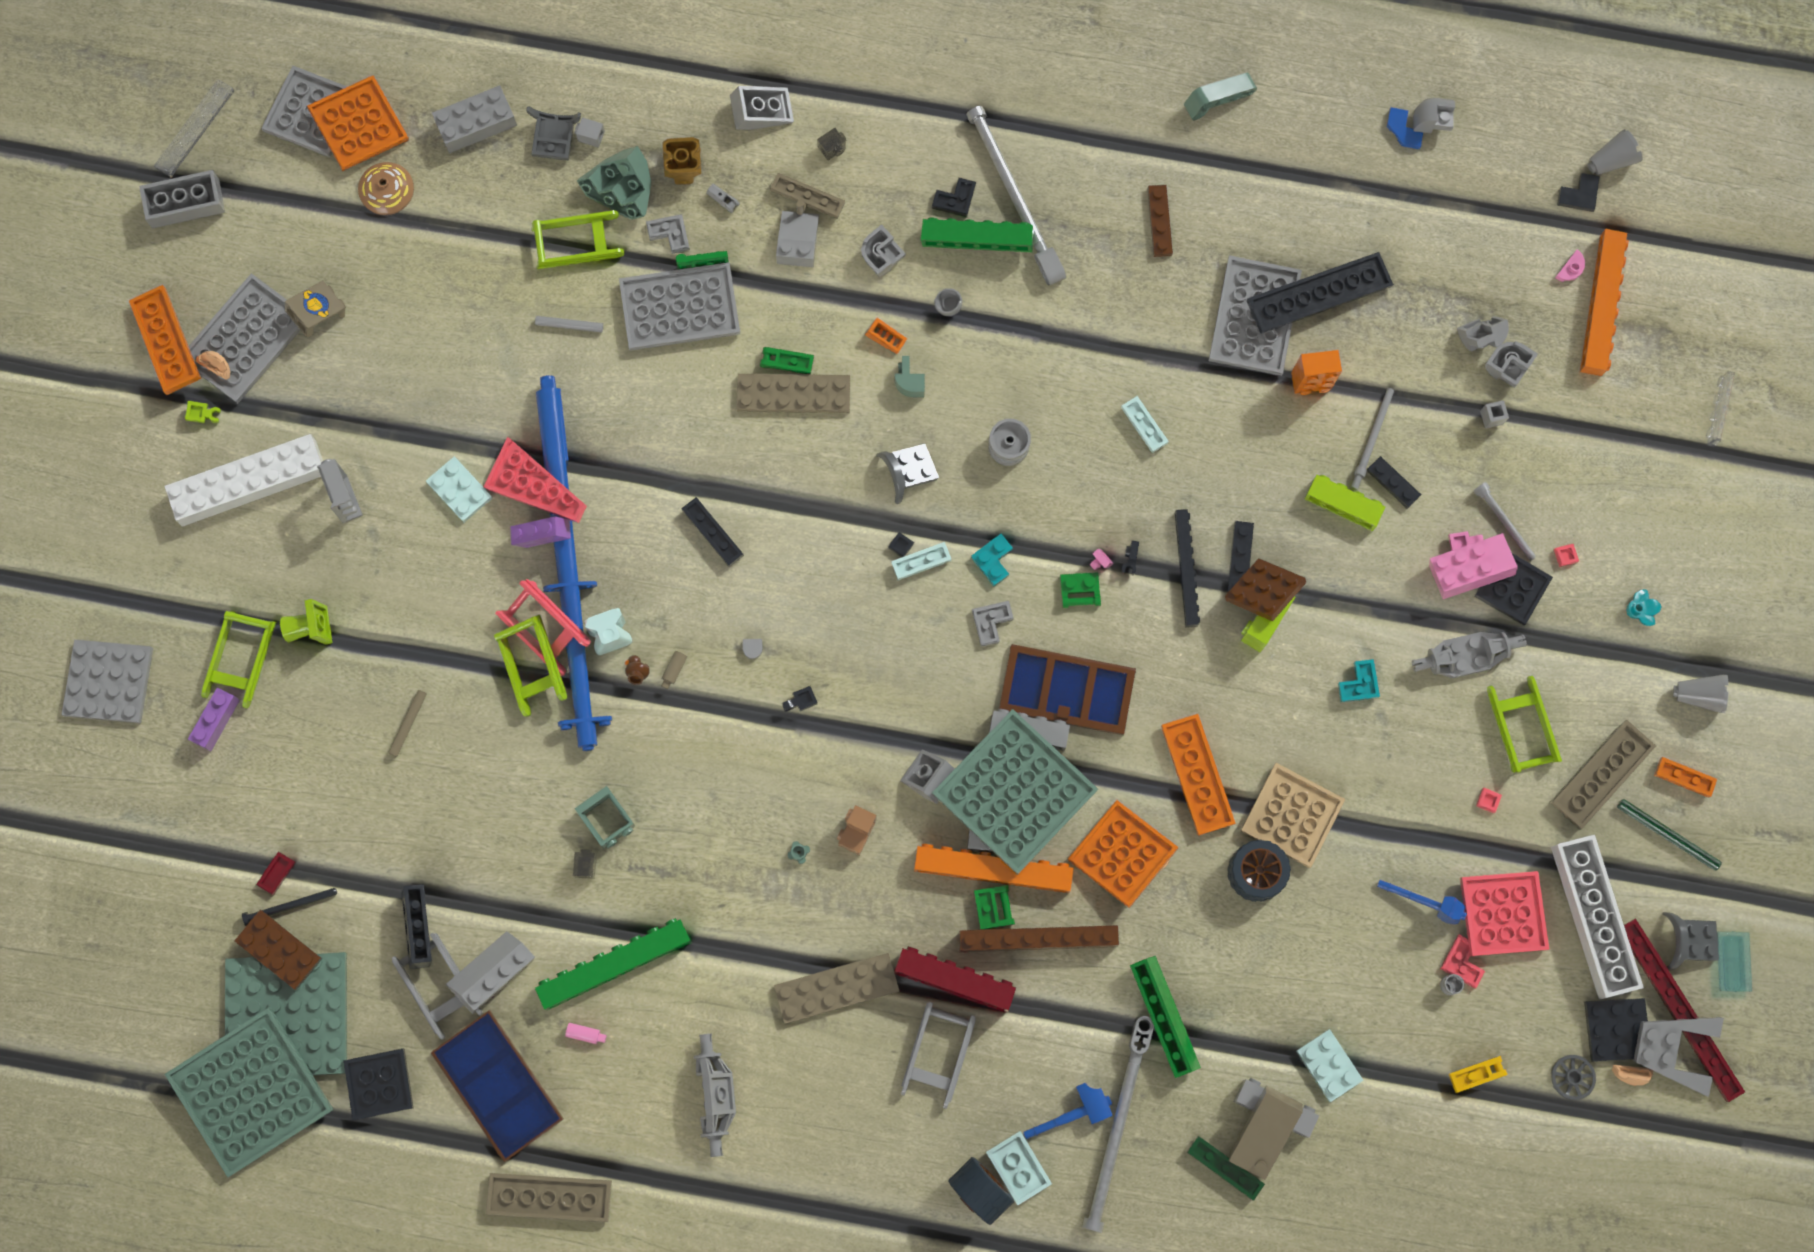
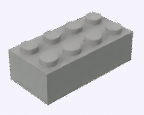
M500 85L432 113L449 153L517 126Z
M213 170L139 186L145 220L151 228L225 213L219 178Z

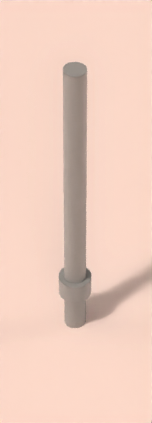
M1391 388L1386 390L1361 461L1354 471L1355 477L1351 485V489L1354 491H1358L1361 480L1366 475V466L1394 390Z

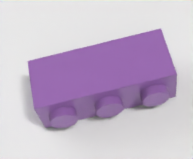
M550 517L510 526L511 545L529 548L571 539L569 519Z
M216 688L188 740L212 751L240 700Z

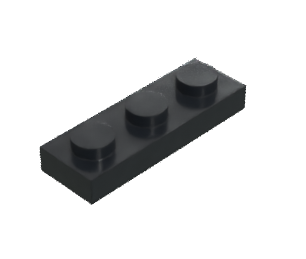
M1381 456L1367 469V472L1406 509L1422 495Z

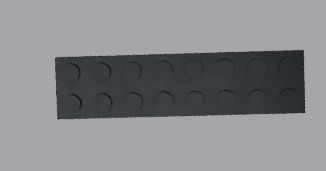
M1380 252L1255 295L1246 301L1260 334L1391 288L1394 284Z

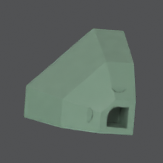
M638 146L624 149L605 159L577 180L587 197L613 211H617L626 218L633 220L646 215L652 183L647 160Z

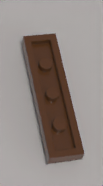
M1149 185L1147 189L1154 257L1172 256L1167 185Z

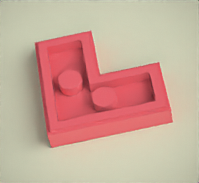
M1458 934L1440 969L1450 975L1457 974L1461 976L1464 983L1476 989L1485 971L1468 961L1470 958L1468 939Z

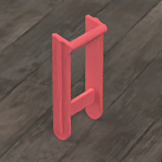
M529 579L521 581L519 584L524 588L521 594L508 610L496 611L495 614L508 627L518 624L519 622L513 615L527 597L531 595L565 628L551 645L560 675L564 676L566 669L556 658L573 637L585 647L590 645L591 640L537 587L534 581ZM526 629L515 633L545 662L539 641Z

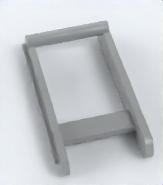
M431 933L430 936L433 939L430 941L431 950L437 946L452 973L456 976L460 970L438 934ZM408 955L401 960L394 956L392 962L434 1033L443 1040L445 1035L437 1022L464 1006V1004L455 996L430 1012L404 966L409 964ZM479 1008L476 1012L479 1016L483 1015V1012L481 1008Z
M929 1002L926 1004L901 1085L903 1087L901 1095L905 1096L910 1079L948 1090L943 1108L947 1109L954 1094L976 1018L971 1015L970 1019L933 1008V1003ZM929 1015L967 1026L952 1079L914 1067Z

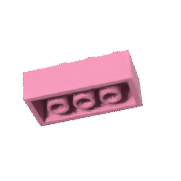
M1503 533L1432 557L1429 562L1430 570L1442 599L1514 576L1517 572V564Z

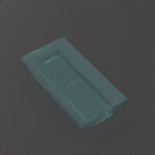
M1718 931L1719 990L1727 992H1752L1749 932Z

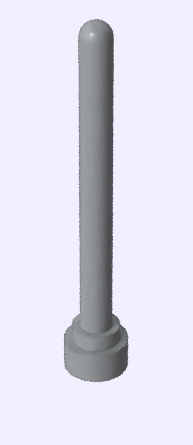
M1487 482L1473 490L1477 496L1485 499L1527 558L1534 560L1535 554L1493 499Z

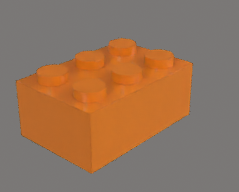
M1339 350L1301 354L1291 372L1294 393L1308 395L1314 391H1319V393L1329 392L1342 373Z

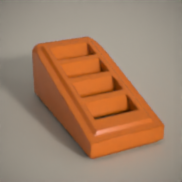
M878 317L865 333V336L895 354L899 353L907 340L906 337ZM878 327L880 329L876 334L874 331ZM883 331H885L886 334H885L884 337L882 338L880 335L882 334ZM889 335H892L893 337L890 342L886 341ZM896 338L899 339L897 345L893 346L892 344L894 343Z

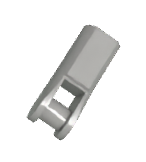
M712 184L707 190L706 194L730 213H733V209L740 205L735 198L715 184Z

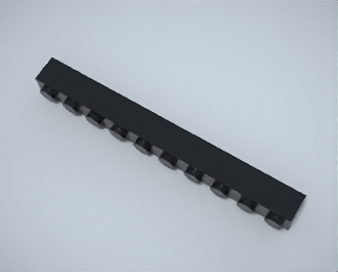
M1188 509L1176 510L1174 514L1185 628L1198 627L1200 616H1198L1199 605H1197L1198 593L1195 590L1197 589V582L1194 580L1196 571L1193 570L1195 560L1194 558L1192 559L1194 549L1191 547L1193 539L1190 536V513H1188Z

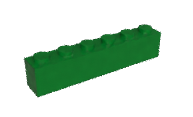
M934 217L923 219L922 247L1033 252L1034 225L1028 222H1021L1020 224H1013L1009 221L994 223L990 220L975 222L971 219L957 221L952 218L938 220Z
M1156 956L1130 965L1174 1077L1178 1078L1200 1069L1201 1066Z

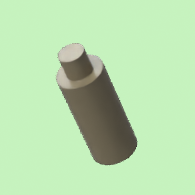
M678 651L674 652L661 678L664 680L661 687L668 689L670 684L675 683L687 659L685 654Z

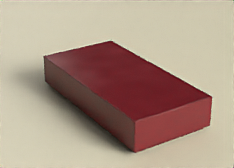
M278 851L256 885L274 896L296 862Z

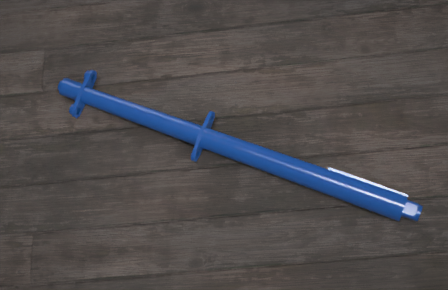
M546 375L540 377L541 390L536 392L544 468L569 490L567 476L568 452L561 389L556 388L554 376ZM550 513V517L563 518L558 515ZM570 520L571 539L553 542L558 584L546 585L543 587V591L559 592L562 612L583 631L579 590L597 587V582H578L573 524ZM573 637L566 646L575 719L559 721L558 727H560V730H570L572 726H576L578 748H582V751H591L598 745L595 724L609 726L613 720L612 716L592 717L585 646L581 645Z

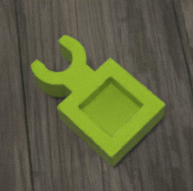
M188 401L185 420L205 424L207 418L213 423H219V418H214L212 415L215 412L221 413V409L217 407L208 409V404Z

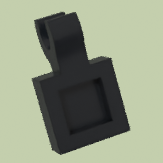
M1132 540L1130 546H1126L1125 557H1128V560L1121 568L1122 574L1125 573V568L1129 567L1132 569L1131 575L1134 576L1139 541Z
M811 686L793 692L794 698L782 703L785 712L796 707L801 712L818 705Z

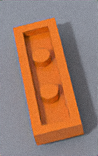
M1665 757L1660 758L1654 774L1656 777L1708 798L1712 797L1717 779Z

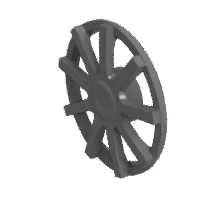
M1567 1055L1558 1059L1551 1071L1553 1088L1562 1097L1569 1100H1580L1586 1098L1593 1091L1596 1084V1074L1591 1063L1585 1058L1578 1055ZM1571 1058V1069H1568L1563 1061ZM1575 1058L1583 1061L1578 1069H1575ZM1559 1064H1560V1065L1564 1068V1070L1566 1071L1565 1074H1564V1073H1560V1072H1556L1557 1067L1559 1066ZM1588 1065L1592 1073L1582 1074L1581 1071ZM1555 1075L1564 1077L1565 1080L1557 1084ZM1593 1077L1592 1085L1590 1086L1583 1082V1078ZM1567 1083L1568 1088L1566 1093H1564L1559 1087ZM1579 1084L1589 1089L1583 1095L1580 1092ZM1572 1086L1575 1087L1577 1097L1569 1096Z

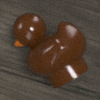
M636 655L630 656L625 661L627 665L625 674L628 677V681L634 685L642 684L643 680L650 674L648 664L642 663L641 659Z

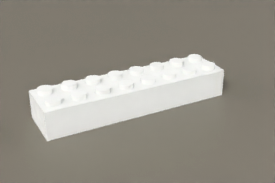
M309 434L166 485L165 489L175 519L183 527L319 478L321 475L317 465H320L323 459L316 440Z
M1595 835L1552 846V853L1598 998L1604 999L1644 988Z

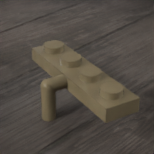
M777 173L770 188L771 192L795 201L798 215H802L806 207H810L838 219L845 205V200L780 173Z

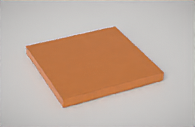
M374 75L307 105V109L342 171L409 140Z
M1116 800L1071 854L1068 861L1130 908L1178 850V846Z

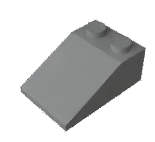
M738 86L730 94L736 129L754 130L794 122L788 88Z
M782 211L776 252L777 264L814 267L819 214L803 213L798 215L797 212Z

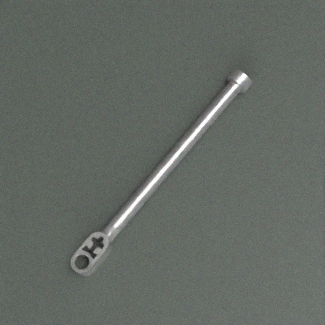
M978 106L971 109L966 114L970 124H975L1022 222L1034 225L1033 245L1037 251L1034 256L1045 282L1049 286L1066 279L1064 268L1053 247L1047 248L985 121L987 115L984 108Z
M1147 1016L1138 1018L1133 1026L1129 1042L1131 1054L1089 1218H1084L1082 1228L1102 1233L1104 1223L1100 1221L1142 1055L1149 1048L1154 1028L1151 1018ZM1141 1020H1145L1149 1024L1147 1031L1140 1030L1139 1022ZM1136 1033L1139 1035H1147L1146 1038L1143 1037L1141 1039V1044L1144 1045V1047L1140 1048L1139 1051L1137 1050V1046L1134 1045V1043L1138 1042L1140 1036H1136Z

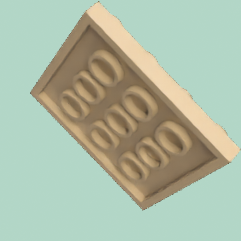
M1275 763L1240 832L1255 840H1268L1271 843L1277 844L1284 850L1287 857L1311 868L1345 799Z

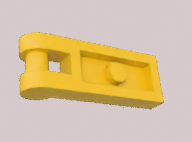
M1501 1056L1449 1073L1455 1093L1508 1075L1506 1069H1503L1501 1064ZM1494 1065L1496 1072L1492 1073L1489 1066Z

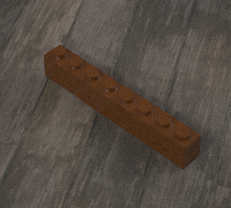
M1118 925L959 931L960 952L1108 948L1119 946Z

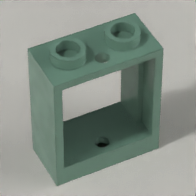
M607 786L574 808L603 849L606 847L608 849L611 848L622 835L626 837L634 831L632 829L635 827L634 823ZM610 798L627 824L603 840L586 817V814Z

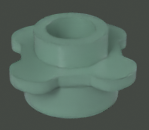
M795 841L792 843L791 851L788 852V858L790 860L795 859L800 864L806 862L805 857L810 852V847Z

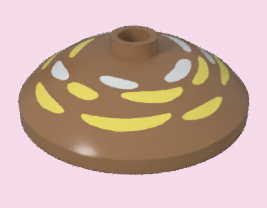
M382 162L371 166L363 173L358 184V194L363 205L371 212L379 215H391L400 212L410 203L414 194V183L411 175L404 167L392 162Z

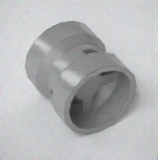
M1457 974L1448 975L1441 980L1440 988L1446 995L1458 994L1464 988V981Z

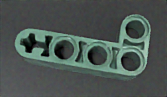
M1243 73L1195 89L1185 101L1184 106L1191 119L1195 121L1202 118L1210 108L1252 95L1257 91V87L1250 74Z

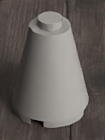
M1624 129L1589 158L1587 166L1592 174L1599 175L1637 164L1643 160L1641 151L1637 152L1636 146H1638V143L1634 136Z
M1728 675L1680 681L1677 683V686L1674 685L1673 697H1677L1679 702L1725 713L1728 703L1727 686H1725L1728 685Z

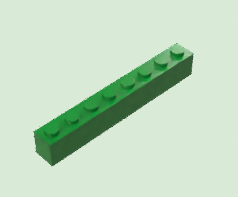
M676 918L669 920L665 923L666 926L661 929L658 927L652 928L647 931L648 935L640 937V935L633 937L627 945H616L611 948L612 952L599 953L593 957V961L588 963L586 961L580 962L575 965L576 969L568 972L566 969L557 973V978L552 980L547 978L538 983L539 986L535 987V990L544 1010L548 1011L692 943L682 920L677 921Z

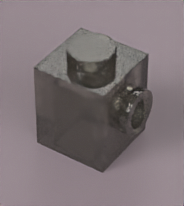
M833 128L817 139V147L825 158L830 160L834 156L838 157L843 154L846 149L847 140L842 132H838L836 128Z
M580 849V852H575L573 876L575 878L595 879L597 855L592 853V850Z

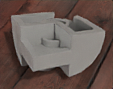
M1428 98L1421 102L1414 111L1413 131L1432 133L1433 129L1452 131L1453 111L1455 109L1454 100Z
M882 224L864 239L861 248L862 257L878 277H882L890 272L891 268L906 256L905 252L895 243L894 237Z
M1495 316L1491 318L1492 320L1482 322L1480 319L1458 327L1457 331L1462 343L1469 351L1484 348L1488 345L1498 347L1507 338L1509 331L1508 320Z
M1517 341L1506 342L1496 348L1486 363L1485 368L1496 380L1500 378L1515 388L1538 353Z

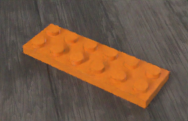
M164 285L129 300L163 392L168 395L200 380V374Z
M1199 714L1162 724L1161 728L1197 835L1200 836L1235 825L1236 823Z

